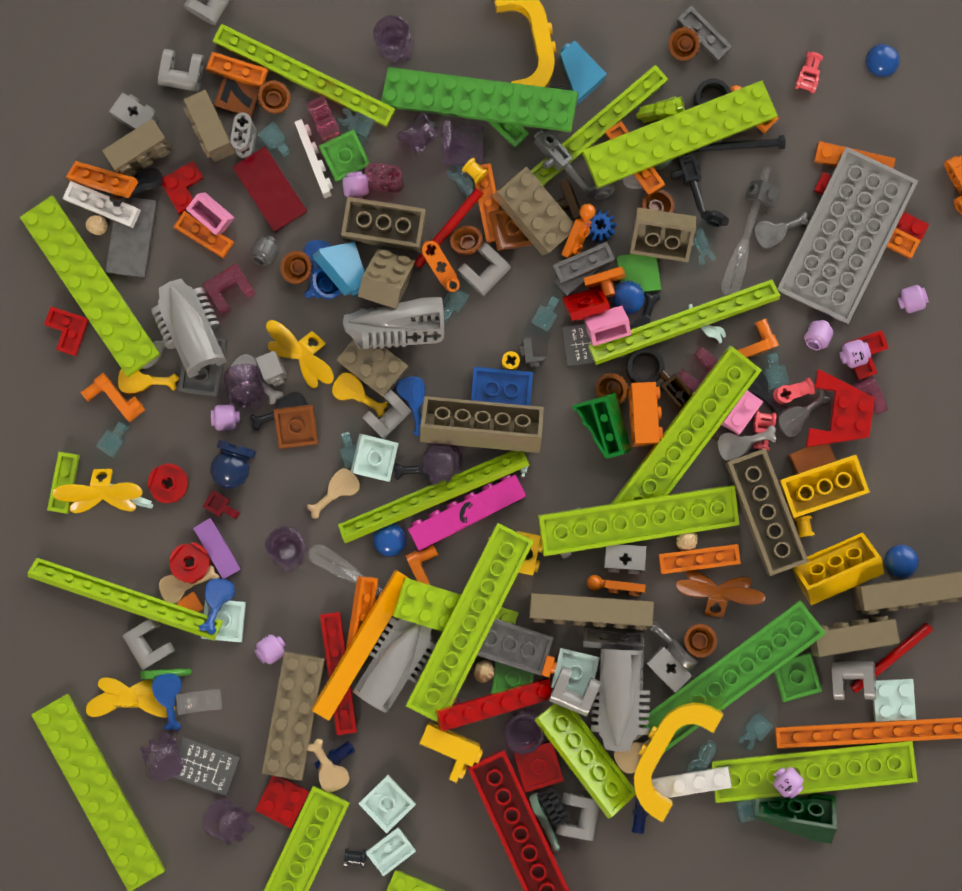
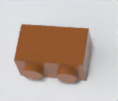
M829 444L806 447L786 456L795 475L836 461Z

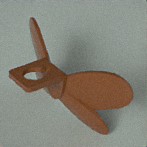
M697 570L686 571V576L690 580H679L676 583L677 590L686 596L696 598L708 597L704 611L706 616L723 618L728 600L746 605L760 604L765 600V595L761 591L748 588L752 584V580L748 577L733 578L717 586L703 573ZM715 603H719L721 610L714 612L710 610V607L715 605Z

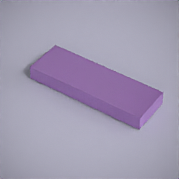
M212 518L193 528L223 579L241 570Z

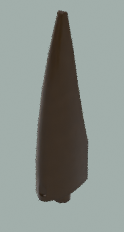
M664 369L658 374L663 379L660 386L677 406L682 409L692 396V393L677 373L669 375ZM714 433L711 438L717 442L719 438Z

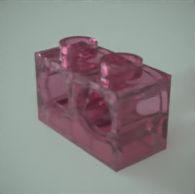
M324 95L306 103L323 143L341 135Z

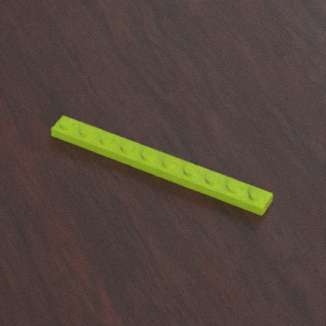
M223 24L220 25L213 39L214 44L386 128L396 111L395 108Z
M656 65L561 144L573 157L570 164L582 155L583 150L590 148L605 135V131L622 121L668 81V78ZM547 158L531 170L543 187L564 170L562 168L558 171L553 165L549 169H545L542 163Z
M769 280L631 330V335L596 346L590 344L588 349L595 365L779 300L780 294L773 280Z
M510 451L338 524L342 539L346 544L529 466L525 453L523 451Z
M36 558L27 572L29 578L214 641L223 626L222 620L215 619L214 626L216 632L211 635L207 631L199 629V626L207 621L208 615L40 558Z

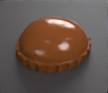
M689 27L676 29L668 41L671 54L677 60L680 59V61L694 58L697 52H699L701 44L698 33Z
M270 80L260 86L257 97L262 109L273 114L286 111L291 97L289 90L283 83Z
M659 190L649 197L645 194L641 200L642 208L671 213L674 211L675 202L668 192H664V190Z
M466 225L452 233L450 245L458 254L470 255L479 250L484 239L478 228Z
M303 251L289 252L281 261V275L289 283H304L312 274V260Z
M608 373L598 379L595 392L598 397L616 393L620 405L628 397L629 387H627L628 384L622 376Z
M694 624V626H691L690 629H687L683 641L686 651H689V654L697 658L711 655L717 645L715 631L704 624Z

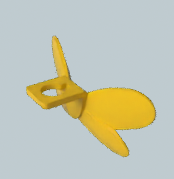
M274 320L266 323L268 333L275 340L268 343V349L271 352L275 351L280 357L299 359L302 375L311 388L315 389L318 387V380L326 384L333 382L334 375L331 368L323 360L314 356L326 344L319 336L311 331L298 342L294 335L281 323ZM308 339H314V340H316L317 343H318V346H313V345H312V346L310 347V346L308 345V343H309Z
M94 469L90 486L77 484L61 485L53 490V497L60 501L73 502L69 508L73 513L87 511L101 500H105L118 509L134 511L136 505L131 500L139 498L142 495V489L138 485L128 482L110 486L113 474L112 469ZM106 474L107 477L102 482L96 479L98 475Z
M101 678L98 681V687L104 693L93 698L86 706V713L91 717L105 715L117 707H139L152 715L167 718L166 708L156 700L153 694V679L143 680L129 688L116 679Z

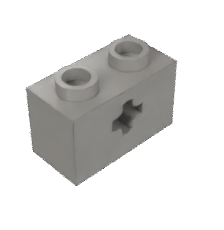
M123 92L109 111L114 118L132 130H135L152 118L155 123L159 120L154 114L156 111L147 104L145 107L139 104L140 100L134 95L129 94L127 96Z
M275 351L256 358L263 378L269 385H281L285 382L284 379L288 378L281 359Z
M620 544L605 546L603 568H608V572L620 573V569L628 570V574H640V571H645L646 546ZM624 554H626L627 558H630V561L626 562L625 565H623V561H619V557H623Z
M661 646L645 662L674 693L692 677L689 673L691 669H687L679 663L668 647ZM667 663L670 665L674 664L672 667L674 669L673 672H666L668 668L665 665Z

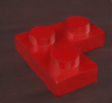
M194 160L163 177V187L179 215L187 211L186 208L193 200L187 188L204 179Z
M50 307L44 325L62 331L56 350L77 357L89 323L88 318Z
M882 330L855 339L862 340L864 343L867 342L871 355L889 349ZM872 357L868 359L867 364L852 368L857 381L877 374Z

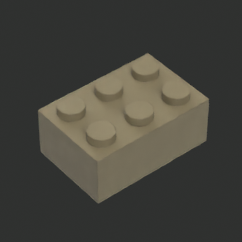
M206 90L185 98L186 106L183 108L192 123L196 136L201 141L200 145L207 158L211 157L214 162H217L235 154L236 152Z
M152 118L102 151L117 173L134 177L138 170L148 168L153 164L154 160L167 156L173 148Z
M637 207L630 241V254L689 262L696 231V216Z
M377 249L362 276L358 297L396 309L411 280L415 260H411L407 256L393 254L388 250Z
M354 340L350 342L337 358V362L384 400L383 396L390 389L393 390L409 370L408 365L385 347L360 349Z

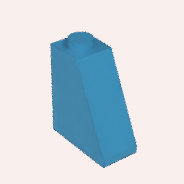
M574 40L571 44L567 43L562 47L559 60L569 89L571 91H578V106L606 80L607 73Z
M355 242L321 248L313 254L314 260L344 296L351 294L353 297L358 296L362 276L365 272Z

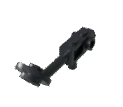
M695 150L677 157L680 169L671 171L672 179L682 177L684 185L690 184L696 207L707 224L714 227L727 226L729 223L728 217L719 211H706L698 186L701 174L700 166L695 158Z

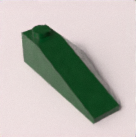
M812 793L806 797H798L796 795L793 798L785 799L779 797L755 799L754 818L808 840L832 844L837 830L836 796Z

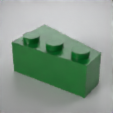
M616 393L572 405L574 411H577L583 420L584 426H587L593 435V440L606 459L626 454L632 450Z

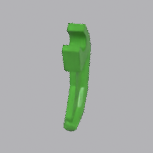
M162 669L140 671L141 679H154L158 675L167 673L183 677L191 675V669Z

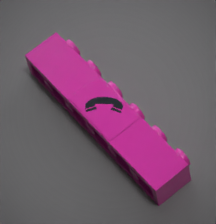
M508 474L499 479L500 483L496 485L490 483L482 487V492L478 494L472 492L464 496L465 501L459 504L457 501H454L446 506L447 510L441 513L439 510L434 511L428 515L429 519L423 522L419 519L411 523V528L408 530L418 550L427 548L525 498L526 494L516 475L511 477Z

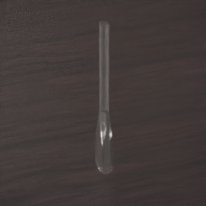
M764 166L760 180L768 181L771 171L770 167ZM753 200L742 238L730 258L722 279L721 291L726 296L740 291L749 252V239L761 204L756 200Z
M318 544L310 549V560L330 573L357 583V576H363L350 563L324 545ZM377 585L376 594L380 595L383 588Z

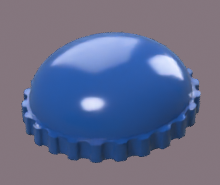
M879 44L871 48L865 60L868 70L878 77L891 75L900 65L898 52L888 44Z
M321 267L313 273L311 286L315 294L326 300L335 299L339 296L341 291Z
M629 280L619 282L614 288L615 295L611 296L613 307L622 305L627 315L640 310L645 299L640 285Z
M396 523L376 530L373 537L376 551L387 557L397 556L398 553L404 550L405 543L407 542L405 531Z
M895 545L886 553L885 567L894 577L908 578L918 569L919 560L916 555L917 553L910 546Z

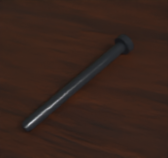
M779 135L777 139L717 142L699 148L695 152L779 146V149H785V136Z

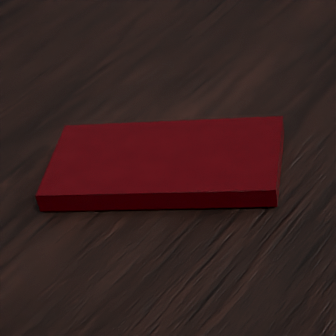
M265 146L232 167L274 233L307 213L306 208Z

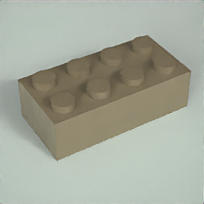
M527 166L517 172L492 195L542 256L550 253L569 236L574 223Z
M347 197L341 237L344 241L421 252L427 215L426 209Z
M888 615L871 617L872 621L862 618L851 620L852 624H848V622L832 623L830 628L820 625L826 634L809 646L811 655L822 657L899 644L896 620L889 619Z

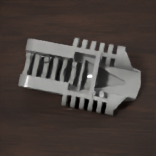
M182 279L170 281L158 288L159 305L152 308V315L158 324L159 330H161L160 333L163 336L166 347L168 349H177L189 378L199 375L198 371L206 365L216 363L217 366L226 363V358L214 333L220 327V324L217 321L216 315H214L215 312L206 296L204 288L192 289Z
M442 297L419 298L401 302L396 309L389 306L377 307V309L359 308V311L344 315L343 327L360 349L439 343L444 339Z
M391 617L388 623L393 628L386 625L385 630L389 634L382 632L381 636L385 640L380 638L377 640L381 647L376 644L373 648L378 652L375 653L371 650L370 655L374 658L353 692L370 705L387 713L407 680L409 679L417 683L418 679L411 674L421 676L422 673L416 670L415 667L424 670L425 666L420 664L419 661L427 664L428 660L423 655L425 654L430 657L432 653L427 651V648L434 651L436 647L431 634L432 628Z
M601 649V683L598 689L599 695L595 697V699H599V702H593L592 706L599 707V709H592V714H599V717H591V721L598 722V724H591V731L599 732L600 737L603 739L604 747L607 750L615 752L630 751L633 741L644 735H649V728L642 727V724H649V720L642 719V717H649V713L642 712V710L650 709V705H642V702H650V698L643 697V695H650V691L643 690L644 653L642 650Z

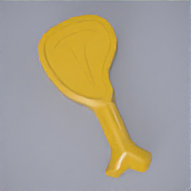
M121 369L118 376L119 389L126 394L141 393L151 385H167L174 391L179 377L176 374H172L170 377H153L143 374L140 370L127 377Z
M342 373L334 382L332 393L336 399L343 401L354 399L373 408L378 417H382L385 414L384 410L388 407V402L378 403L368 397L362 383L351 373Z

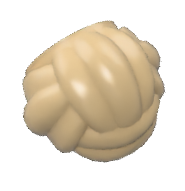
M93 215L87 219L86 228L95 235H101L106 232L108 223L102 215Z
M696 532L680 534L676 537V545L680 550L688 551L696 548L698 543Z
M487 660L478 662L474 671L475 679L481 683L491 680L495 674L492 663Z

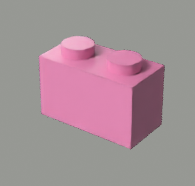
M206 192L197 194L186 208L188 212L215 235L224 233L235 218Z
M622 305L606 310L602 314H593L584 318L586 330L593 346L631 335L629 319Z
M747 390L721 425L731 433L739 435L763 401Z

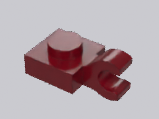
M215 490L211 491L202 506L219 517L226 513L230 517L237 519L241 513L228 506L231 500Z

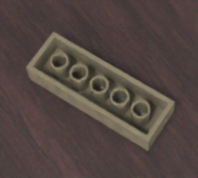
M424 396L420 442L540 453L544 407Z
M766 448L725 463L767 576H772L808 563Z
M962 571L855 586L852 588L855 610L862 611V614L879 613V609L888 612L899 610V606L909 609L920 607L919 603L930 606L940 604L939 600L947 603L960 601L959 597L962 600Z
M530 593L529 618H533V622L546 623V619H553L554 624H566V620L573 621L574 625L586 626V622H593V626L606 627L607 623H611L615 628H627V625H633V629L647 630V626H652L654 602Z
M290 651L284 652L262 774L300 781L305 778L309 756L307 746L311 744L316 713L311 708L320 695L326 658Z

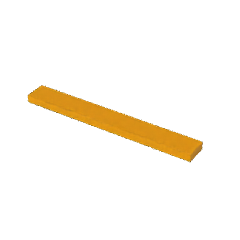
M397 570L393 572L311 708L313 712L328 721L331 719L393 615L404 577L408 578Z

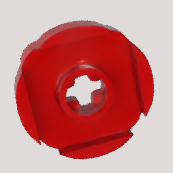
M166 463L152 470L148 478V488L153 498L157 501L175 503L180 501L187 493L189 478L181 467ZM171 478L173 486L166 489V485L163 482Z
M197 543L177 546L169 558L170 570L174 577L181 582L194 584L204 578L209 571L211 563L207 551ZM193 558L194 565L192 567H186L187 564L185 560H191Z

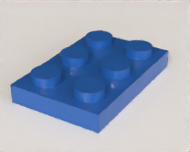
M474 367L471 400L530 406L533 372Z

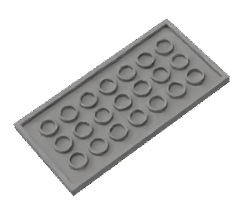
M846 147L777 287L778 292L845 324H849L918 180Z

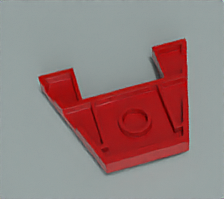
M817 370L814 388L833 391L834 399L829 431L809 428L806 447L869 438L875 398L822 370Z

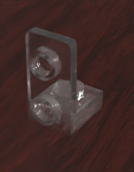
M220 689L176 694L178 715L222 709Z

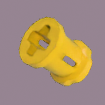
M473 157L462 168V172L468 173L474 179V183L477 184L485 177L488 170L480 167Z
M513 351L506 352L502 358L503 368L505 370H516L520 363L519 355ZM508 357L515 359L513 366L512 364H506Z
M811 515L793 518L797 525L799 538L815 535L811 528Z

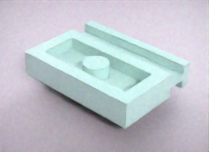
M397 827L368 849L366 854L376 868L379 869L382 876H385L416 852V849L411 845L401 829Z

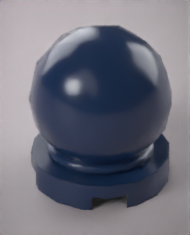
M218 440L216 447L220 448L221 452L214 457L211 463L210 473L213 481L225 489L238 488L246 482L249 476L250 465L248 460L255 458L256 451L242 446L235 449L236 445Z

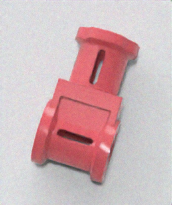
M807 52L805 56L807 58L806 63L799 72L795 89H805L814 94L819 81L820 70H818V67L823 60V56L816 52Z
M808 377L800 383L789 386L783 385L773 391V399L777 404H785L806 394L814 395V384ZM781 393H787L785 397L780 396Z
M757 410L753 418V433L765 432L770 425L775 427L776 413L766 414L760 413ZM769 440L754 443L752 449L762 450L766 448V451H770V447H768Z

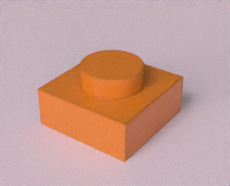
M547 655L541 675L549 677L550 673H555L557 662H554L555 657Z

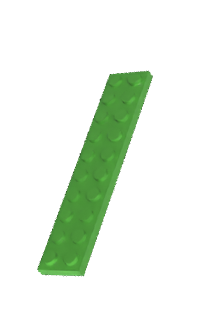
M388 67L381 102L395 109L571 132L579 94L578 91Z
M799 600L648 712L649 717H642V719L649 720V724H642V727H648L650 733L653 726L658 727L663 717L669 711L687 703H702L722 711L824 636L826 632L802 601ZM687 724L680 727L674 733L664 752L699 728L700 725Z

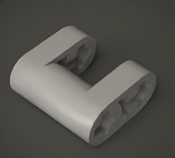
M187 0L184 8L210 24L216 25L230 0H209L207 5L197 0Z
M164 49L158 74V84L198 92L204 68V55L193 54L189 72L174 70L176 52Z
M242 112L238 113L234 118L231 144L237 155L241 159H245L254 153L257 129L251 117L247 113Z
M484 242L478 251L490 265L479 276L465 263L457 270L482 296H485L511 269L510 265L491 246Z
M391 389L383 397L392 407L379 420L370 411L362 417L382 439H385L412 412Z
M148 619L123 635L124 640L142 670L151 667L176 651L171 642L154 652L151 650L144 635L160 626L158 621Z
M874 661L832 662L834 700H845L846 679H863L865 699H876Z
M562 666L549 701L587 716L601 681L590 678L584 694L581 695L566 689L572 669Z
M563 792L561 803L581 807L578 825L563 823L557 826L556 834L593 841L599 812L598 804L590 796Z

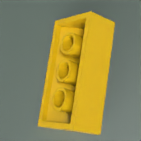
M857 455L780 480L781 490L792 519L870 493Z
M863 532L808 556V563L792 568L802 593L811 606L884 574L882 558Z

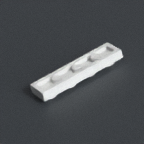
M302 119L295 121L324 199L332 196L330 190L333 187L330 179H325L323 175L326 169L323 161H318L316 157L319 151L316 143H311L309 136L312 135L308 124H303Z
M70 181L63 196V199L67 202L131 228L134 227L141 212L140 209L124 202L121 203L120 207H115L113 202H110L109 196Z
M728 766L652 779L655 789L667 798L732 788Z

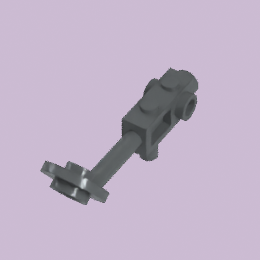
M541 129L534 135L536 140L533 143L547 158L542 163L545 169H549L552 165L558 171L564 168L591 198L605 199L615 192L613 184H608L598 189L596 185L590 187L570 164L573 157L548 129L545 132Z

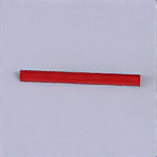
M478 188L474 189L432 241L436 242L439 246L445 241L483 195ZM427 245L426 254L430 253L432 255L435 246ZM422 253L417 257L414 264L419 269L427 262Z
M926 622L875 664V676L880 675L932 632L933 628ZM857 679L850 685V688L856 694L864 688L863 679Z

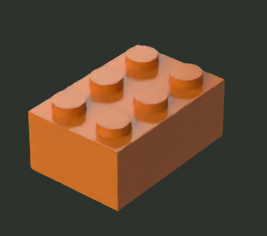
M656 382L631 383L628 394L632 447L654 446L660 442V439H663L662 427H659L658 423L662 416L661 407H657V401L660 399V387H656Z

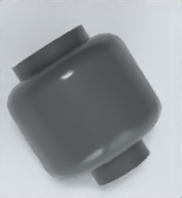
M270 236L259 237L251 248L250 253L252 260L256 264L265 266L273 263L280 249L274 238Z

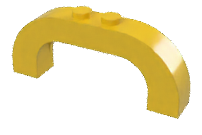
M494 0L496 13L505 11L520 12L526 16L531 26L538 67L530 77L511 81V83L548 88L554 71V53H557L555 41L551 42L550 37L553 34L552 24L547 22L546 13L539 0Z
M687 703L669 711L663 717L658 727L653 726L648 735L651 738L647 745L643 744L638 753L641 757L637 763L634 776L637 798L642 807L651 816L663 822L673 805L672 800L655 789L651 776L674 733L680 727L687 724L700 725L713 733L723 717V712L706 704Z

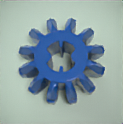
M598 209L597 215L595 214L590 219L592 223L587 237L593 235L592 242L599 238V243H602L603 237L609 241L610 235L615 234V230L612 228H615L617 223L612 222L615 218L613 215L607 217V210L603 215L601 214V209ZM599 223L603 224V228L601 227V230L597 229V225Z

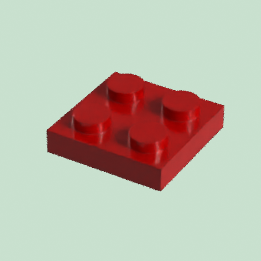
M600 286L562 298L572 321L582 320L587 316L602 314L606 310H610L609 302Z
M551 742L513 752L525 792L564 781L555 749Z
M272 776L255 811L291 829L310 791L284 777Z

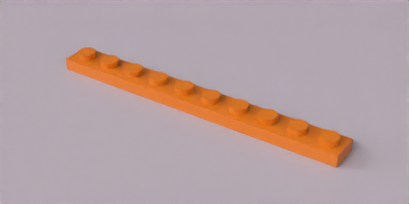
M962 717L774 727L776 748L957 739L962 738Z

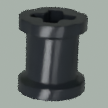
M345 848L344 867L357 865L365 868L366 849L362 851H349V848Z

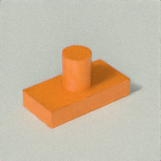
M621 266L585 277L584 282L588 289L601 286L607 298L615 295L613 282L627 277L625 270Z

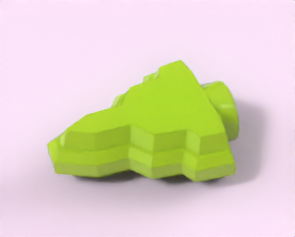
M675 96L642 106L636 115L637 119L646 123L676 115L685 111L682 97L676 98Z

